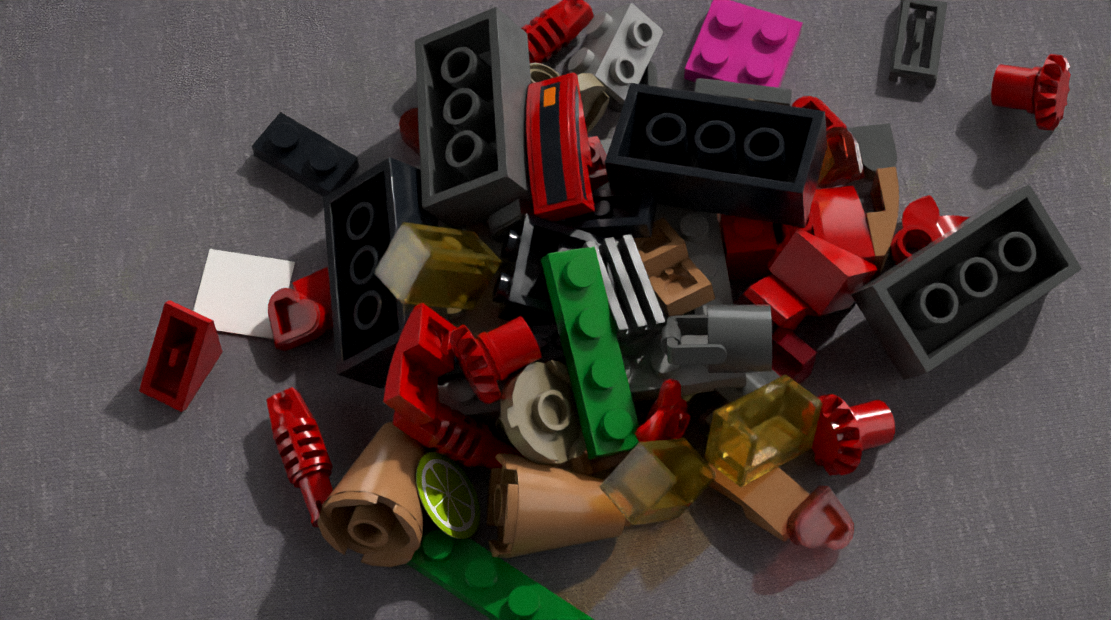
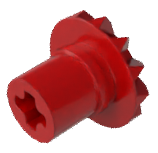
M1050 54L1046 58L1043 67L1035 66L1034 68L998 65L992 81V105L995 107L1025 110L1029 114H1035L1038 129L1054 131L1063 119L1070 91L1069 80L1071 74L1067 58H1064L1062 55Z
M521 316L488 333L484 331L478 334L476 339L464 324L450 333V343L466 380L471 385L473 392L485 404L501 400L497 380L501 382L507 379L509 374L542 358L538 343L528 324Z
M826 394L813 398L812 406L805 409L808 424L804 426V431L809 435L810 440L807 447L813 449L816 464L824 466L829 476L839 474L843 476L854 472L860 464L862 451L888 444L895 435L893 415L889 407L879 399L849 407L840 397L834 394Z

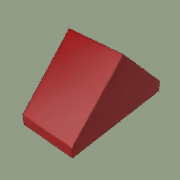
M795 226L767 263L768 270L819 315L850 308L854 302L851 294L867 285L877 271L875 264Z
M171 300L165 302L139 392L181 412L186 410L223 352L214 321Z

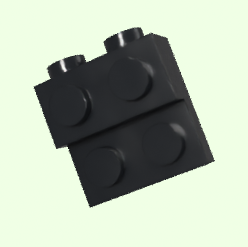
M526 213L516 231L511 229L507 231L501 248L500 258L509 260L507 273H499L492 292L491 300L500 303L498 318L511 321L521 316L528 326L556 324L541 258L548 253L583 248L587 241L595 240L596 244H602L605 238ZM602 257L608 276L614 288L615 278L612 273L611 267L609 265L607 257Z

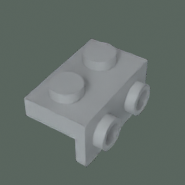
M632 2L608 12L602 11L598 13L587 26L586 33L588 36L582 48L575 53L568 64L569 74L592 73L607 89L605 91L620 104L625 102L630 83L639 84L663 34V30Z

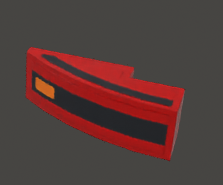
M570 73L529 84L526 106V134L530 185L535 215L539 218L555 222L595 212L588 169L593 168L577 74Z

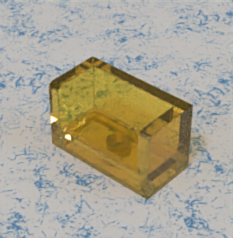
M403 222L379 262L375 273L401 303L418 305L423 302L427 306L473 310L502 261L475 232Z
M785 374L714 411L704 459L739 487H743L812 448L822 402Z
M685 438L639 442L599 487L632 525L679 518L716 478V473Z

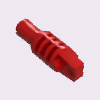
M562 0L551 8L542 11L539 17L533 18L529 23L530 25H524L521 29L528 35L529 62L541 64L542 62H547L551 59L552 54L556 55L561 51L562 47L569 45L594 18L591 6L583 0Z
M291 387L266 399L271 428L288 479L294 487L301 489L311 517L312 526L319 527L318 518L321 513V507L333 491L329 479L332 474L333 465L316 420L301 394Z
M436 402L435 419L420 427L396 411L393 416V425L420 442L423 446L430 449L434 448L435 452L442 455L446 454L448 458L454 461L458 460L460 464L466 467L480 465L490 470L492 468H502V465L495 459L497 454L512 453L523 456L516 447L492 436V431L488 425L476 422L470 416L464 417L462 412L451 410V407L446 404Z

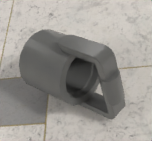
M770 304L707 305V315L670 316L667 318V325L661 330V350L667 355L669 364L708 365L709 373L771 372ZM681 335H708V344L682 345Z

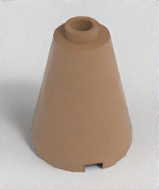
M393 422L384 424L323 503L318 518V526L323 538L335 550L344 555L347 548L363 554L361 563L371 566L393 567L410 561L422 542L424 506L417 489L416 470L420 459L428 453V448L395 427Z
M500 453L495 457L502 465V468L491 469L487 494V526H497L498 540H488L489 549L493 557L511 558L619 537L623 532L624 526H630L632 523L633 499L631 495H625L621 484L558 466L537 464L526 457L512 453Z

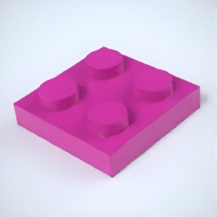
M713 0L686 64L684 79L696 82V79L703 78L780 88L799 40L803 22L731 0Z

